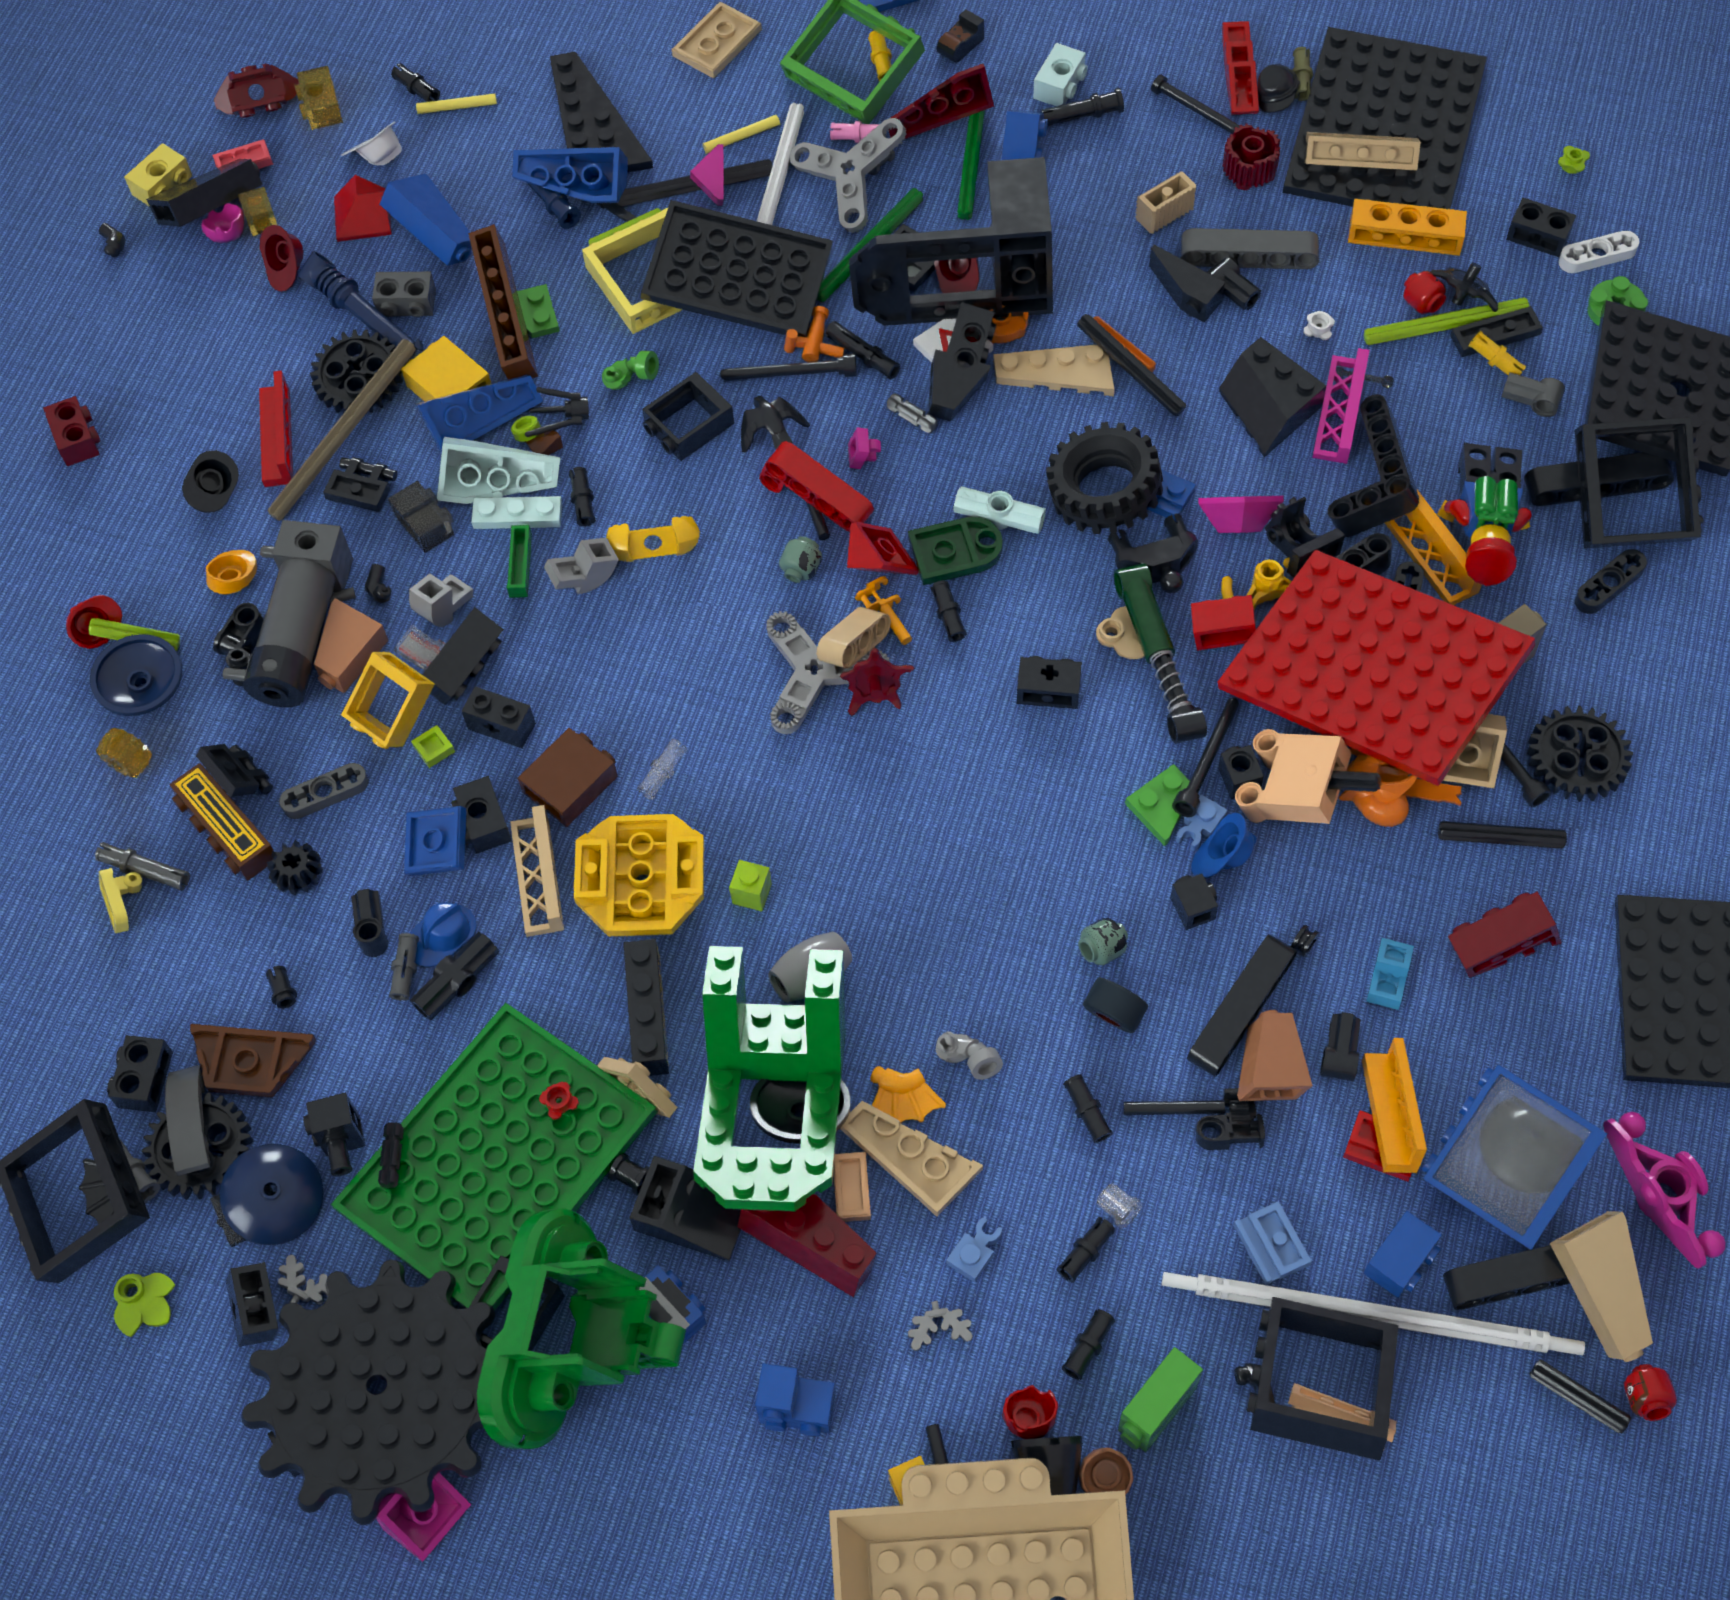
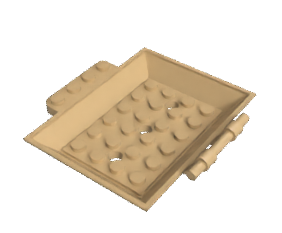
M1035 1458L913 1466L906 1471L902 1479L903 1505L829 1510L835 1600H1050L1055 1596H1061L1066 1600H1134L1125 1490L1051 1495L1048 1469L1040 1460Z

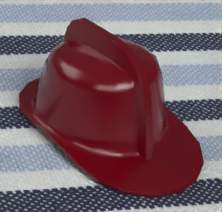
M267 226L260 237V251L264 260L266 274L270 285L275 290L280 292L287 291L296 280L297 270L303 260V246L295 235L287 233L281 226Z
M978 258L934 261L942 293L976 291L980 280Z

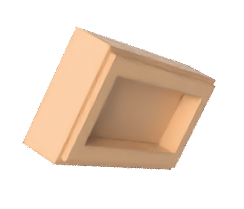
M866 1152L835 1154L833 1172L836 1214L844 1222L871 1220Z

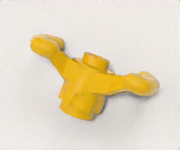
M1289 557L1283 560L1285 568H1288ZM1264 560L1255 567L1251 588L1247 595H1252L1254 610L1257 605L1279 598L1291 583V580L1284 577L1283 567L1275 560ZM1230 576L1222 578L1221 594L1223 599L1234 597L1232 591L1233 580Z

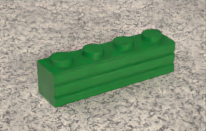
M511 525L507 582L509 598L528 597L532 543L530 525Z

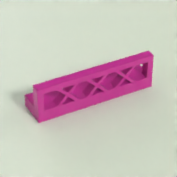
M1358 348L1356 359L1332 356L1312 458L1344 464L1348 463L1370 350ZM1336 366L1354 368L1353 374L1342 380L1336 373ZM1341 388L1348 396V399L1337 404L1331 397V394ZM1337 413L1342 419L1343 424L1332 429L1326 418ZM1332 438L1339 446L1338 452L1320 450L1321 443Z

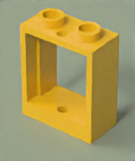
M372 652L341 715L351 722L350 726L353 729L372 737V742L375 745L384 749L403 747L435 684L391 652ZM385 676L409 692L391 729L368 713Z

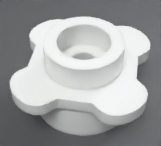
M1323 311L1309 314L1307 316L1308 325L1303 330L1304 334L1308 337L1314 336L1322 340L1330 339L1332 335L1330 329L1334 326L1335 320Z

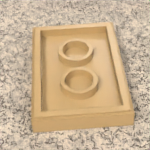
M719 2L672 49V56L715 78L762 30L761 23Z

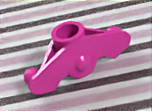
M1627 1112L1620 1117L1618 1122L1612 1118L1605 1121L1603 1127L1604 1131L1608 1133L1606 1136L1636 1196L1639 1208L1644 1214L1652 1219L1695 1268L1699 1269L1705 1266L1707 1263L1706 1257L1715 1258L1723 1254L1726 1242L1719 1232L1714 1230L1704 1231L1699 1235L1698 1239L1694 1233L1697 1193L1703 1196L1708 1192L1707 1179L1694 1157L1688 1152L1681 1151L1675 1154V1158H1672L1634 1142L1633 1139L1642 1136L1646 1130L1645 1119L1639 1113ZM1659 1183L1670 1186L1675 1191L1677 1197H1668L1663 1192Z

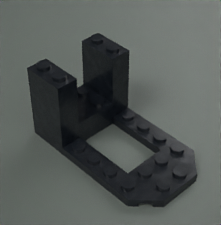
M1045 157L987 161L991 211L990 227L878 235L871 239L849 258L854 308L861 313L867 311L875 316V321L884 326L957 319L961 302L989 311L993 310V318L1008 317L1009 313H1011V317L1023 316V312H1028V315L1053 314L1052 228ZM992 257L993 290L910 296L907 263Z

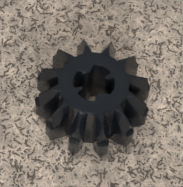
M296 840L291 847L282 843V851H272V858L274 860L267 862L271 882L277 885L281 892L284 893L289 890L295 896L300 888L308 893V885L310 883L318 884L319 879L317 875L323 873L319 853L314 851L308 843L301 846Z

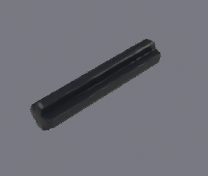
M1539 1359L1531 1369V1378L1617 1433L1622 1434L1631 1421L1630 1415L1544 1360Z

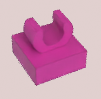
M857 427L848 443L850 468L861 469L865 460L876 461V452H881V441L869 439L868 429Z

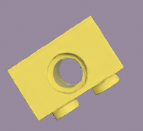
M162 143L125 175L124 178L131 194L149 206L146 199L187 182L192 177V173L186 158Z

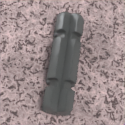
M893 393L886 402L887 408L894 413L899 412V416L917 427L920 425V429L926 433H932L938 425L937 418L930 414L925 415L924 410L908 400L904 402V398L896 393Z

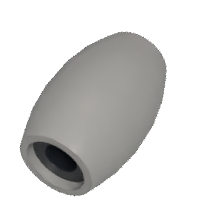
M829 932L808 938L789 949L769 971L768 977L775 992L783 1001L788 1003L805 999L810 949L843 950L844 971L852 962V954L848 945L838 933Z

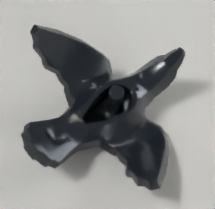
M762 395L754 398L753 403L756 408L746 410L743 414L741 426L742 452L746 453L750 449L754 435L762 428H766L770 432L776 450L783 441L793 444L784 428L783 420L787 418L793 419L798 424L807 428L810 426V423L794 406L782 397H778L769 403Z

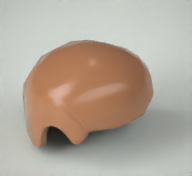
M1112 1448L1093 1450L1083 1458L1079 1468V1484L1084 1493L1125 1490L1126 1495L1134 1479L1131 1463L1120 1451Z

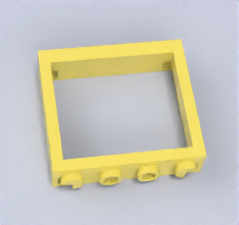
M668 208L582 249L586 269L632 334L683 309L647 300L631 305L603 264L658 238Z

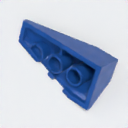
M620 147L514 150L512 177L514 179L590 203H618L627 186L628 158Z

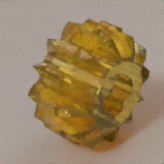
M111 728L100 740L99 746L96 749L101 760L106 762L109 767H112L116 772H120L124 776L137 778L140 773H143L153 756L148 746L141 742V739H137L132 733L129 734L125 730Z

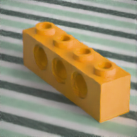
M1354 199L1350 217L1348 243L1460 256L1465 238L1467 211Z

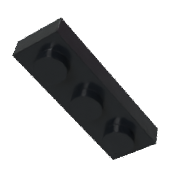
M1530 306L1452 328L1450 337L1461 357L1478 353L1472 347H1469V343L1473 341L1472 339L1479 331H1482L1484 335L1501 346L1541 335L1543 326Z

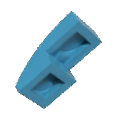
M1386 938L1381 939L1366 1002L1399 1010L1414 946Z

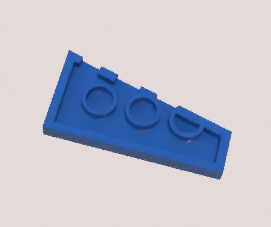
M524 375L415 405L442 454L444 437L473 441L543 402L540 393L536 391V386L531 376Z

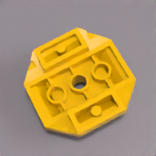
M674 814L609 816L596 825L588 834L585 833L576 839L575 903L608 937L672 935L704 899V836L697 830H693ZM639 875H648L644 880H635Z

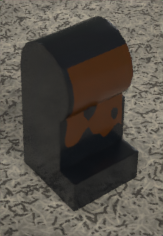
M965 9L959 15V21L940 37L936 48L937 52L955 63L962 60L984 40V19Z

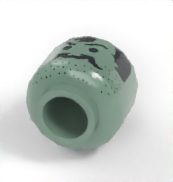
M803 536L789 540L779 559V566L785 572V578L795 583H800L801 580H811L822 561L819 545L814 540Z
M1102 918L1081 931L1078 942L1079 950L1088 962H1093L1096 965H1106L1126 952L1128 934L1122 924L1116 923L1110 918Z

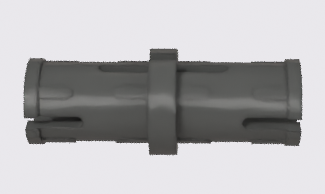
M410 933L399 934L396 958L391 963L393 976L389 997L394 1000H409L412 976L417 971L415 957L419 937ZM404 956H407L404 978H401Z

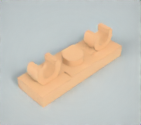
M1293 1384L1288 1404L1292 1405V1408L1369 1425L1370 1411L1299 1384ZM1390 1418L1387 1441L1392 1442L1396 1432L1397 1421Z

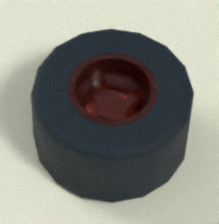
M1101 977L1096 979L1083 1002V1006L1090 1013L1128 1033L1135 1032L1148 1009V1004L1138 995L1113 981Z

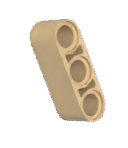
M858 607L820 639L817 646V658L829 664L847 669L850 668L887 636L891 623L890 616L868 608Z

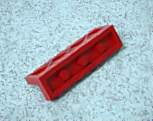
M282 370L273 371L274 386L259 388L261 472L264 487L286 485L293 478L290 390Z

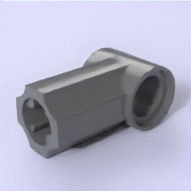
M1510 372L1501 397L1530 405L1532 410L1540 416L1552 417L1558 411L1565 392V386L1555 378H1544L1538 381Z

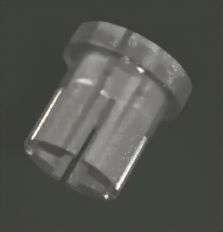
M1114 1183L1109 1184L1101 1192L1096 1202L1098 1206L1115 1219L1114 1223L1120 1229L1129 1225L1142 1207V1202L1137 1197L1131 1198Z

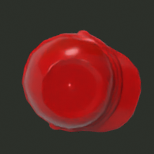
M93 596L70 609L66 620L67 635L75 644L87 649L98 648L103 644H107L110 639L89 634L90 621L92 618H99L121 623L122 610L108 596Z

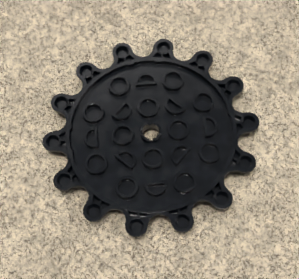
M387 1260L380 1267L377 1280L372 1285L364 1288L356 1287L348 1274L341 1271L332 1272L325 1283L328 1294L326 1302L314 1310H307L296 1303L284 1305L279 1314V1321L289 1333L288 1341L277 1350H257L249 1359V1368L252 1373L267 1379L270 1389L263 1398L244 1407L241 1413V1420L247 1428H267L274 1433L275 1437L271 1448L261 1456L258 1462V1469L267 1478H275L289 1470L300 1472L304 1483L297 1497V1503L304 1512L311 1513L319 1510L325 1501L335 1494H343L350 1499L351 1516L360 1525L370 1524L376 1519L381 1501L390 1494L402 1495L413 1511L425 1512L434 1504L435 1496L432 1489V1481L439 1472L452 1470L462 1477L469 1478L475 1476L481 1469V1457L473 1450L471 1438L478 1429L484 1428L478 1413L477 1388L487 1349L482 1346L480 1338L482 1332L493 1323L495 1311L490 1304L485 1302L476 1303L466 1309L454 1308L451 1304V1295L456 1287V1279L453 1274L447 1271L436 1272L423 1286L410 1287L405 1282V1268L402 1263L396 1260ZM378 1378L387 1382L384 1392L377 1395L369 1393L368 1388Z

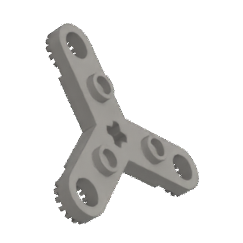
M886 119L847 153L802 142L791 150L790 162L800 172H807L814 176L836 181L840 224L847 232H859L860 229L863 230L864 226L866 227V222H868L865 175L890 154V151L903 143L906 129L898 119ZM892 127L893 129L895 127L898 129L895 136L886 138L887 131L889 132L888 129L891 130ZM803 152H810L809 157L806 161H798L799 156H801V153L804 154ZM853 165L855 169L846 173L845 169L851 168ZM859 212L857 221L854 223L847 222L848 218H850L849 215Z
M779 611V613L775 612L773 616H769L766 626L767 634L794 669V673L779 696L775 707L772 708L770 715L774 730L781 734H791L799 729L824 686L849 684V681L843 680L840 675L842 672L852 670L855 664L847 669L820 661L817 658V646L805 630L801 628L795 617L787 612L782 613V611ZM778 623H787L790 629L788 628V631H785V633L783 631L779 633V631L776 632L774 630V626ZM871 651L865 654L857 662L867 660L870 656ZM879 651L883 659L890 662L889 657H887L886 653H882V651ZM813 665H816L818 668L815 675H812L810 671ZM783 713L794 715L793 721L787 722V724L779 722L778 717Z

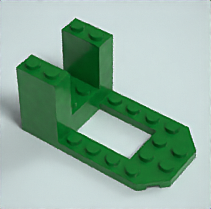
M709 946L702 991L708 1073L693 1170L694 1181L703 1189L707 1187L715 1195L716 1201L725 1209L796 1211L806 1204V1199L817 1191L822 1193L831 1187L833 1182L846 1036L843 950L810 949L805 1005L746 1004L743 947ZM742 1079L807 1081L800 1149L733 1146Z

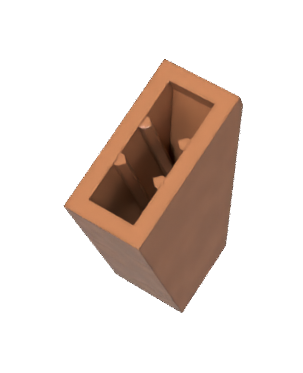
M335 598L330 605L314 662L319 675L318 680L328 689L336 688L345 693L363 672L372 652H379L388 642L383 625Z
M1277 1010L1264 1011L1248 1027L1237 1093L1238 1100L1298 1099L1313 1085L1293 1013H1279Z

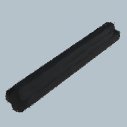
M1441 821L1438 826V838L1441 840L1561 849L1565 847L1567 842V833L1561 829Z

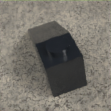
M1156 245L1151 247L1149 262L1151 270L1180 310L1190 317L1205 322L1223 301L1225 282Z

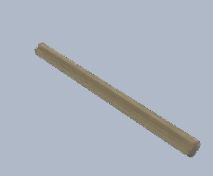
M406 339L401 340L268 508V513L271 517L278 521L285 517L416 350L413 343Z

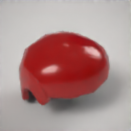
M1030 1385L1023 1390L1014 1391L1005 1399L1002 1417L1008 1429L1014 1435L1022 1439L1042 1438L1054 1427L1058 1412V1402L1051 1390L1041 1392L1034 1385Z

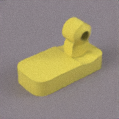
M112 868L98 871L99 886L115 934L128 931V916L121 895L128 892H139L142 888V877L139 873L130 872L125 876L113 878Z

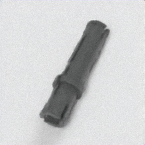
M106 842L100 843V847L96 850V861L115 866L120 869V872L125 874L136 872L145 878L169 885L180 891L185 889L184 885H188L190 879L188 871L138 855L136 850L120 849Z

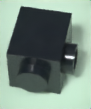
M1203 874L1193 877L1192 875H1186L1172 884L1170 899L1186 930L1216 919L1218 909L1216 902L1217 893L1212 883L1206 882Z

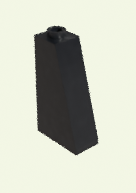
M237 159L146 200L158 225L181 227L263 184L260 180V170L251 159Z

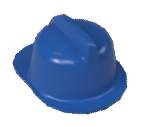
M1235 812L1224 817L1213 833L1200 846L1191 863V871L1194 876L1203 874L1205 879L1210 878L1221 869L1240 867L1250 858L1257 838L1247 829L1246 820L1242 814Z
M448 902L432 906L425 913L424 919L410 932V934L419 937L415 963L423 967L437 966L443 958L453 955L474 936L476 930V918L471 910L463 905Z

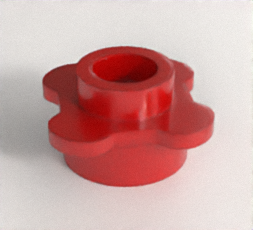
M559 1082L549 1086L539 1097L540 1103L546 1105L549 1110L548 1115L553 1120L560 1119L563 1113L568 1110H575L579 1105L578 1098L570 1093V1086L567 1082ZM558 1098L562 1099L560 1103L556 1102Z

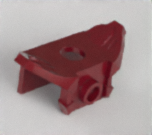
M266 63L262 64L263 68L257 69L256 65L241 68V73L235 74L234 71L228 73L214 98L216 109L226 114L240 115V118L256 115L255 111L266 109V112L282 109L281 105L287 104V101L297 95V92L301 89L297 78L276 66ZM254 84H258L264 89V96L260 100H253L248 94L249 88Z

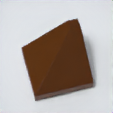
M555 430L539 434L535 438L525 441L532 452L550 455L563 448L561 436Z

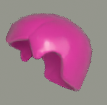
M230 203L224 204L221 212L212 210L208 213L207 218L202 220V232L214 242L228 243L235 241L243 233V210L238 205Z

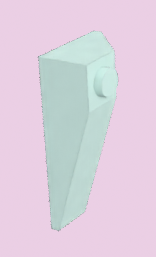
M444 437L437 500L469 504L473 503V498H501L516 493H528L557 487L560 457L478 441Z

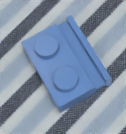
M1279 1201L1249 1214L1248 1217L1234 1221L1233 1226L1265 1285H1269L1277 1279L1280 1280L1311 1265L1312 1261Z

